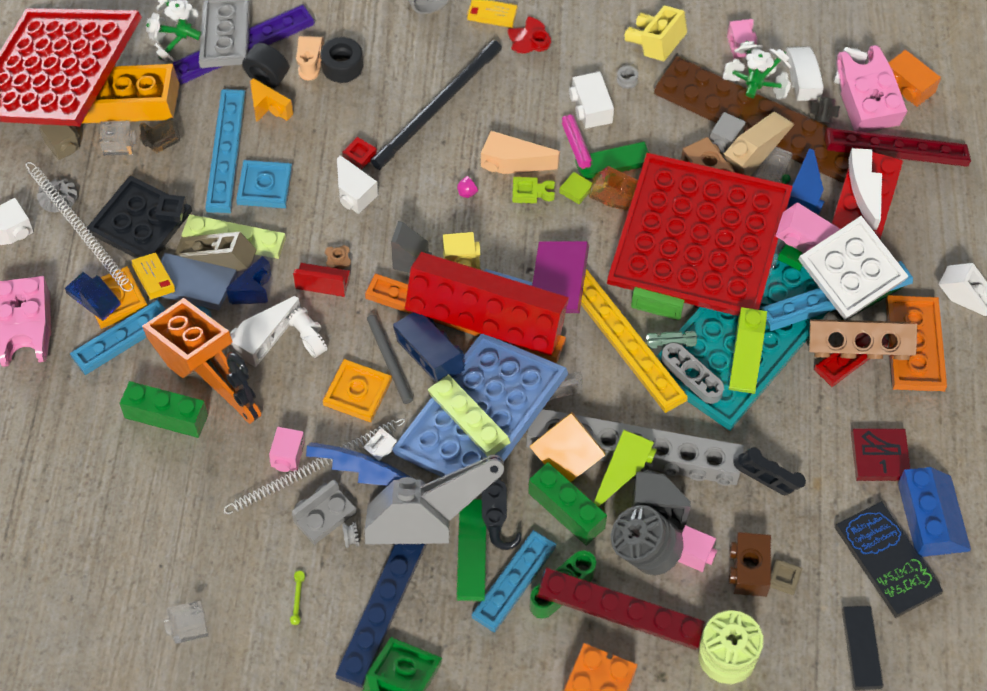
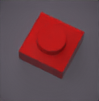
M356 137L342 152L343 158L362 170L377 153V149L361 138Z

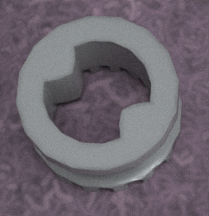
M624 66L618 70L617 83L619 86L632 89L638 84V71L636 68ZM626 75H630V79L624 78L626 77Z
M353 522L351 526L346 525V523L342 524L346 548H349L351 544L359 546L356 522Z

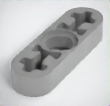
M669 343L663 348L662 364L706 403L713 404L722 398L724 390L722 381L682 345ZM669 353H670L671 355L678 354V359L675 358V357H673L672 359H670V358H669ZM689 368H694L698 370L700 375L696 378H690L686 375L685 371ZM707 387L709 389L716 388V392L711 391L708 393L706 391Z

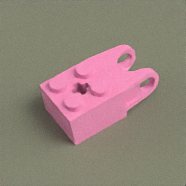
M877 45L870 46L868 50V64L865 65L853 61L846 51L839 52L837 56V70L842 90L841 96L853 130L869 132L899 126L907 113V109L893 71L882 50Z
M44 276L0 281L1 366H9L14 352L22 347L33 348L38 362H45L51 336L50 292Z

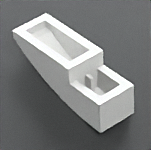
M810 47L787 48L788 63L791 65L789 69L792 88H795L797 101L821 100L823 92L822 77L812 49Z
M852 148L849 156V176L852 190L863 217L871 229L877 230L881 220L882 173L872 172V150Z

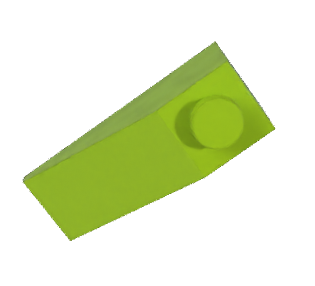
M741 307L737 323L729 390L755 394L767 311Z
M623 430L595 498V505L599 507L636 475L637 472L644 468L646 462L651 464L657 450L652 447L653 441Z

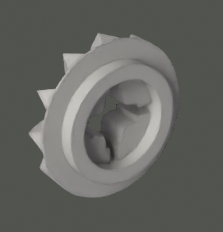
M57 177L49 182L52 183L51 186H54V189H57L56 192L58 190L61 191L62 198H64V201L67 202L70 208L77 199V190L74 183L69 182L67 178L59 180ZM39 186L37 199L40 206L49 212H61L46 195L41 186ZM50 187V188L47 190V194H49L48 191L52 190L53 187Z

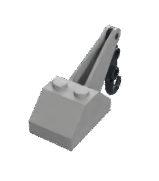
M490 455L427 484L422 480H415L411 477L393 480L367 505L365 544L449 543V521L482 493V519L489 531L491 543L500 550L515 548L521 541L522 534L520 532L516 534V538L511 542H505L500 538L501 528L507 518V487L504 480L500 478L504 472L503 459L498 455Z

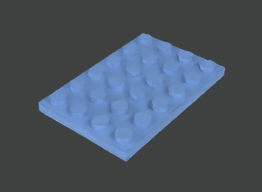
M480 334L465 353L464 359H462L465 370L453 377V379L509 437L511 443L495 454L500 456L504 462L564 381L568 371L566 367L499 339ZM433 398L429 400L392 449L396 456L440 477L487 457Z

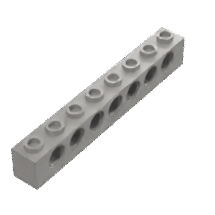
M542 409L528 428L526 447L530 448L531 443L568 414ZM575 415L605 451V456L598 461H611L623 430L653 441L652 447L656 448V451H662L666 454L660 456L655 453L651 464L646 462L641 471L654 470L669 476H687L696 481L709 480L723 486L737 485L740 471L735 468L733 460L736 456L743 453L744 445ZM611 442L613 445L605 446L602 443ZM682 456H689L693 460H684ZM708 461H716L719 465H711Z

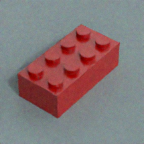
M872 152V172L882 173L881 220L878 229L873 230L878 238L881 239L904 160ZM849 168L832 224L840 229L860 216L863 217L852 190Z

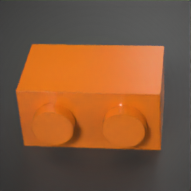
M906 49L888 62L901 95L916 107L936 92L941 77Z

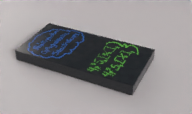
M882 501L836 524V531L895 618L943 593V589Z

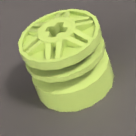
M728 610L718 613L711 618L704 629L699 645L698 659L704 672L719 683L726 684L742 682L749 677L757 664L763 648V634L760 626L752 617L739 611Z

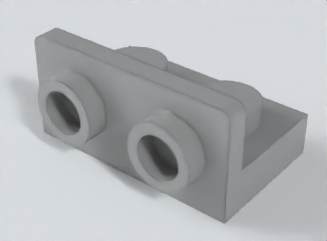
M332 480L319 486L315 494L307 500L299 501L292 511L295 525L315 545L357 512L355 506L339 490L338 483Z

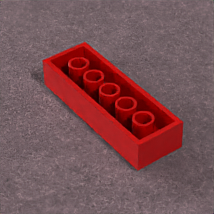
M421 252L411 266L404 310L552 356L561 337L569 297Z

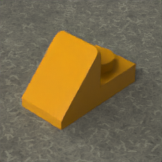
M254 78L250 81L257 122L268 110L274 116H280L287 121L293 116L292 101Z

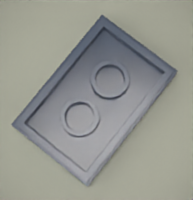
M164 253L161 263L174 284L175 292L160 297L176 301L185 298L193 305L219 311L237 276L236 269Z

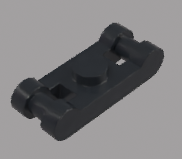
M756 447L748 449L733 460L737 470L783 496L791 494L794 490H798L806 484V479L802 473L795 472L793 474L779 466L778 463L763 457L761 451Z

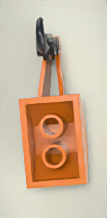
M185 298L142 326L147 339L166 365L176 374L185 378L193 371L198 373L237 410L247 423L251 424L261 417V412L254 403L256 395L247 382L249 379V369L245 361L236 352H229L227 357L222 352L233 343L230 333L226 328ZM209 360L213 363V365L216 367V369L219 371V373L222 375V377L225 379L228 385L209 366V364L207 363Z

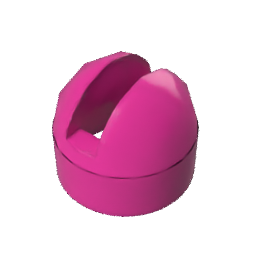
M468 176L464 177L457 185L458 193L463 198L472 197L478 192V188Z

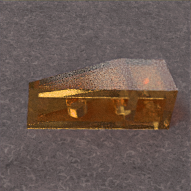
M607 166L594 176L589 197L609 207L629 211L638 180Z

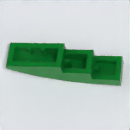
M474 499L459 512L457 601H485L486 525L482 519V499Z

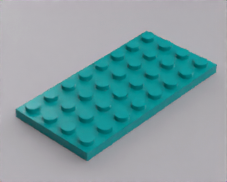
M779 241L760 308L820 288L804 266L798 271L777 260L780 252L785 247ZM700 307L678 331L682 332V334H685V331L696 332V346L686 347L685 344H682V346L722 381L724 390L722 398L718 402L713 404L704 402L667 368L666 370L687 395V402L731 431L809 339V320H825L831 311L770 331L767 325L765 326L755 394L729 390L739 316ZM663 349L656 356L661 363ZM669 353V358L675 357L678 359V354L671 355ZM689 368L685 371L686 375L690 378H696L700 375L698 370L694 368ZM707 387L706 391L708 393L711 391L716 392V388L709 389Z

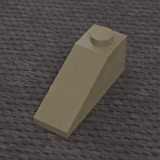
M241 232L181 237L174 255L241 271L249 270L257 249Z

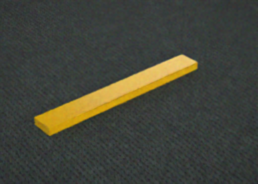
M586 268L581 306L664 413L687 401L685 392Z

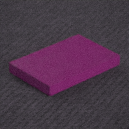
M539 241L532 286L569 297L566 313H580L589 252L588 242Z

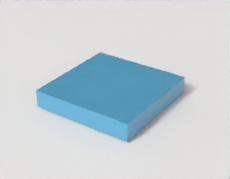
M243 160L236 199L237 205L286 208L293 169L292 163Z

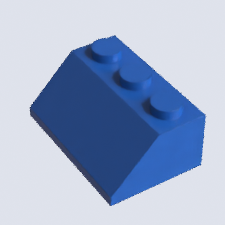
M932 467L904 470L898 482V487L913 546L919 556L970 552L971 547L951 476Z

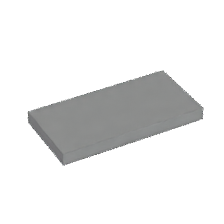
M251 0L203 1L202 35L199 54L200 68L242 65L244 58L248 54Z

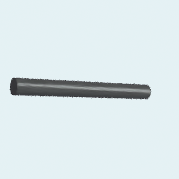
M370 315L367 317L368 324L403 404H409L413 401L407 384L377 316Z

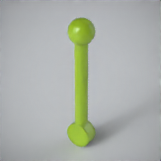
M296 571L294 573L296 589L293 615L290 617L292 625H298L301 621L299 605L301 585L305 580L303 571Z

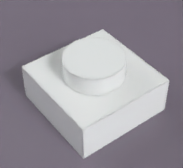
M380 428L363 448L380 461L392 451L393 445L397 441Z

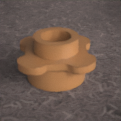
M343 245L336 248H326L325 255L328 256L326 266L337 269H344L350 266L351 260L348 258L349 247Z

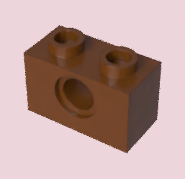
M738 532L735 542L730 543L729 557L734 559V567H730L729 584H734L733 594L767 597L771 586V535ZM750 561L756 567H747L743 562Z

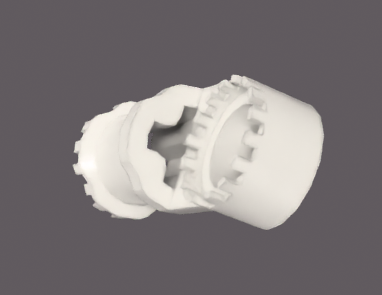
M305 307L297 308V311L295 309V313H291L292 316H289L287 322L301 333L300 337L306 350L312 357L316 358L327 351V345H323L325 341H321L322 337H318L320 336L318 332L321 329V325L309 317Z

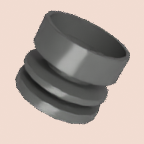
M637 505L625 510L616 519L610 535L611 545L616 554L648 575L656 576L668 572L677 564L684 547L683 536L678 527L649 506Z

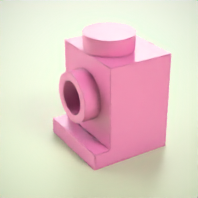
M753 19L730 22L727 38L733 58H746V53L739 54L734 51L741 47V43L754 41L757 44L756 33L752 32Z

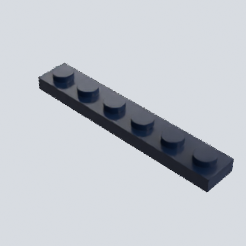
M395 544L335 674L337 679L363 688L366 675L376 659L427 544Z

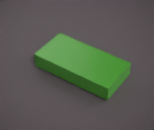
M635 287L631 307L680 320L685 300Z

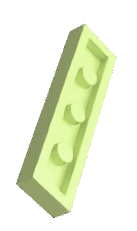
M189 214L182 232V237L241 232L257 249L256 255L279 259L286 240L285 233Z
M449 374L428 389L430 396L487 457L495 455L511 443L509 437Z

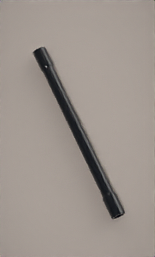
M496 40L489 42L456 78L403 130L370 159L371 164L376 169L381 170L395 156L399 149L502 50L500 43Z

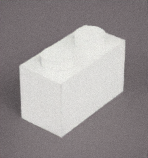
M601 72L573 77L572 87L569 88V95L571 101H575L577 105L576 115L578 120H582L584 128L613 123L614 107Z

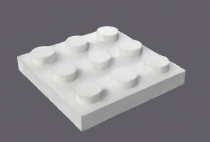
M862 216L800 255L798 259L844 320L909 277Z

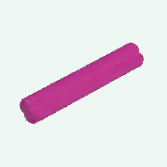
M564 115L562 117V126L577 163L581 169L589 168L592 165V159L573 115Z

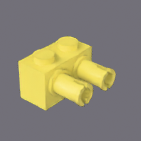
M663 6L655 17L640 13L637 17L636 25L638 28H644V31L628 27L625 32V41L642 45L644 56L665 61L687 34L685 11Z
M473 232L443 235V259L480 270L479 242H474Z

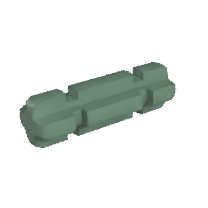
M685 331V334H682V332H663L661 335L648 333L646 334V344L650 349L658 348V346L664 348L669 343L685 344L686 347L696 346L697 334L695 331Z

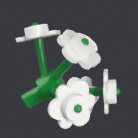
M158 0L160 4L156 7L157 10L160 11L165 6H168L164 11L165 15L171 17L177 26H166L165 19L159 18V14L153 13L147 21L146 30L149 32V38L159 44L163 42L166 33L177 35L165 50L157 43L155 44L159 48L156 52L159 55V59H164L166 62L171 59L175 62L168 54L182 38L187 39L189 36L199 41L202 35L201 31L192 28V25L195 24V19L198 17V11L192 8V5L188 4L187 0Z
M754 41L741 43V47L734 51L739 54L746 53L749 75L742 74L745 66L738 59H735L733 62L726 64L723 79L733 83L740 79L745 80L748 86L746 96L749 98H754L757 89H761L762 86L773 87V92L776 94L777 99L786 98L790 90V81L786 72L776 77V83L764 81L770 74L775 73L779 62L789 69L791 68V65L787 62L789 57L786 55V52L780 49L777 51L770 49L769 51L776 58L773 61L770 53L760 50L763 48L762 45H757Z

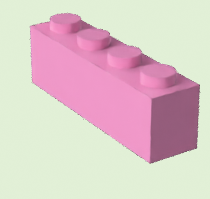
M797 202L783 212L776 237L783 240L787 245L805 253L839 231L840 228Z

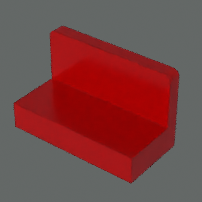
M300 263L299 269H294L293 273L295 289L345 297L350 280V271Z

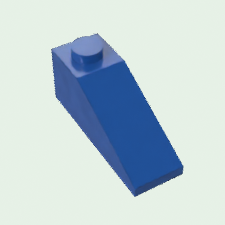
M809 148L793 184L787 209L798 202L819 215L824 201L820 199L824 189L815 152Z

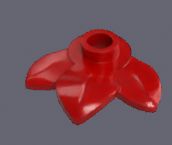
M529 16L527 18L525 28H509L507 30L510 40L514 43L511 49L517 53L541 52L547 50L551 45V37L545 31L544 24Z

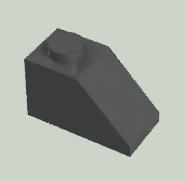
M398 221L391 240L393 269L410 273L411 266L421 252L431 255L432 253L428 252L427 240L405 223Z

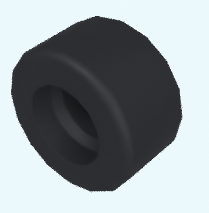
M335 37L328 40L322 46L320 51L321 66L326 78L333 82L346 83L355 80L362 73L363 55L362 48L358 42L347 37ZM340 58H346V59H348V60L342 61V62L335 61V60L340 59Z
M262 43L253 45L242 62L244 71L251 79L254 78L269 88L279 86L289 70L286 58L275 48Z

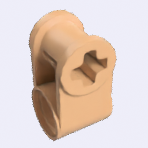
M299 36L296 61L299 64V76L303 80L310 81L319 76L321 66L320 51L324 45L323 37Z

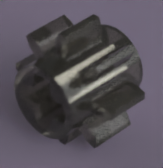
M818 96L817 102H811L810 113L815 114L814 120L832 123L833 117L838 118L840 106L835 105L836 99Z

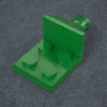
M390 637L368 671L363 691H426L441 666L442 657Z

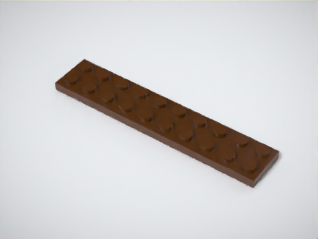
M678 56L655 86V95L716 124L724 112L745 121L744 132L771 113L776 112L792 122L794 126L773 150L803 164L809 148L813 149L819 172L844 184L849 168L850 153L827 150L824 134L826 128L830 127L757 93L754 98H749L746 96V88L729 80H724L723 77Z

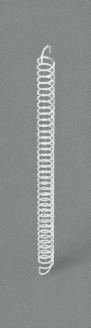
M36 167L38 170L35 173L30 172L28 168L31 176L41 186L43 191L46 192V195L53 201L63 216L66 217L71 226L74 227V230L79 233L81 238L85 236L83 240L86 244L90 243L85 238L89 234L92 236V233H89L90 230L84 227L85 224L80 229L75 226L79 221L82 223V220H79L77 214L71 211L72 208H69V205L67 209L62 210L67 205L65 204L60 207L66 201L59 195V192H56L57 189H54V186L51 185L48 188H45L47 184L42 185L47 181L44 173L39 170V167ZM50 187H53L52 190L48 191L49 194H47V190H48ZM97 240L93 245L87 244L123 289L121 286L124 285L122 284L123 281L127 280L128 282L129 279L124 278L120 280L123 276L117 277L120 274L119 272L114 274L117 270L121 271V269H117L118 265H115L116 263L113 262V259L107 256L108 253L105 252V249L101 248L99 251H96L99 247H102L100 243H97ZM102 250L106 253V256L103 258L98 255ZM112 263H114V265H113L112 267H110V268L106 267V265H109V266H110ZM130 283V285L132 286V288H131L130 290H125V289H123V290H124V291H131V290L133 289V285Z
M391 421V423H390V422H387V426H386V428L389 430V433H390V434H391V431H390V429H389L388 423L392 426L393 430L396 431L395 428H394V426H393V422H392V421ZM365 433V437H364V436H361L360 442L362 443L363 447H364V444H363V441H362V437H363V438L366 440V442L368 443V440H367V437H366V434H367V433ZM356 439V441H354V442L356 443V445H357L358 448L360 449L359 444H358V441H357V439ZM352 440V444L348 442L347 446H346V445H343V448H344V446H345L348 450H350V448H349V444H350V445L353 447L354 451L356 452V450H355V448H354V445H353V441H354V440ZM321 458V460L318 459V460L321 462V464L323 465V467L325 468V466H324V464H323V461H322V458ZM317 459L316 462L312 461V465L310 463L307 464L306 469L309 471L310 474L311 472L309 469V465L313 468L314 472H316L313 462L317 465V467L320 470ZM303 465V469L299 467L298 471L294 470V474L292 472L289 473V476L285 474V479L283 477H280L279 483L281 484V486L284 488L282 479L286 482L287 486H289L286 476L290 479V481L293 484L291 474L294 476L296 481H298L295 471L302 479L300 469L307 477L304 470L305 465ZM276 479V484H275V486H276L277 489L280 491V489H279V487H278V484H277V480H278V479ZM272 482L271 485L267 483V488L265 486H262V490L258 488V493L256 491H253V495L249 493V498L246 495H244V500L242 498H239L240 503L237 500H235V505L233 503L229 505H233L238 512L239 510L236 502L240 505L242 509L243 506L241 500L244 502L246 507H248L245 499L246 497L252 505L250 495L253 497L255 502H257L254 494L255 492L261 500L259 490L266 498L263 487L266 489L269 495L271 494L268 485L275 493Z

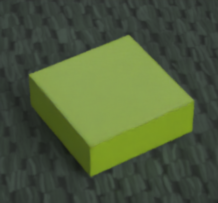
M573 172L560 187L559 193L580 205L592 191L594 184Z

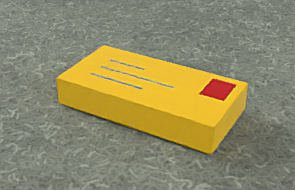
M472 0L467 20L513 28L517 14V5L490 0Z
M156 252L132 260V267L150 299L175 292L174 284Z

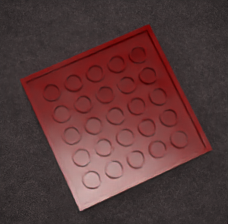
M26 8L0 50V122L80 126L141 21L142 16L139 11Z
M647 153L610 268L607 284L633 291L635 287L683 299L685 300L684 303L736 316L740 315L741 307L759 310L779 240L776 237L782 214L787 210L793 186Z

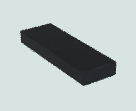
M871 606L843 607L842 616L853 690L882 689L883 680Z

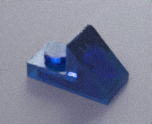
M263 256L259 258L226 288L228 300L232 305L268 302L266 289L262 287L272 276L270 262Z
M82 272L65 287V291L70 297L102 321L121 305L119 299L98 275L92 279Z

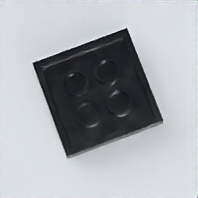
M129 175L88 225L87 230H90L89 233H92V236L134 258L155 252L158 255L189 214H191L192 207L186 203L181 223L157 220L155 213L160 194L167 193Z

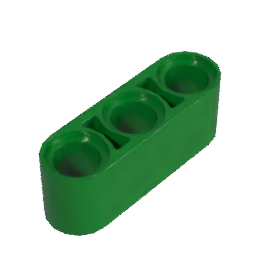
M578 551L555 571L591 582L595 574L596 558L589 551ZM579 564L587 565L590 569L583 571L578 569L576 566H578ZM539 583L531 591L529 607L532 615L536 618L545 619L563 605L552 601L543 606L536 603V600L541 599L537 597Z

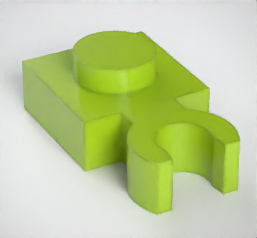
M513 177L512 203H537V198H542L545 201H554L555 192H547L546 190H554L555 182L548 180L539 184L538 178Z

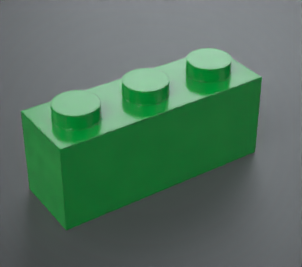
M129 381L119 403L125 419L196 438L200 437L208 417L204 400Z
M546 463L529 479L528 494L586 546L605 529L607 514L550 463Z

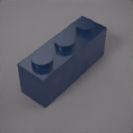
M413 312L393 324L397 342L436 383L448 374L453 378L465 370L462 360L464 359L463 351L458 345L454 346L450 342L449 337L443 330L439 331L436 328L432 318Z

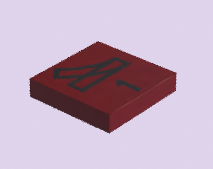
M852 429L851 440L856 481H899L903 471L911 469L906 429Z

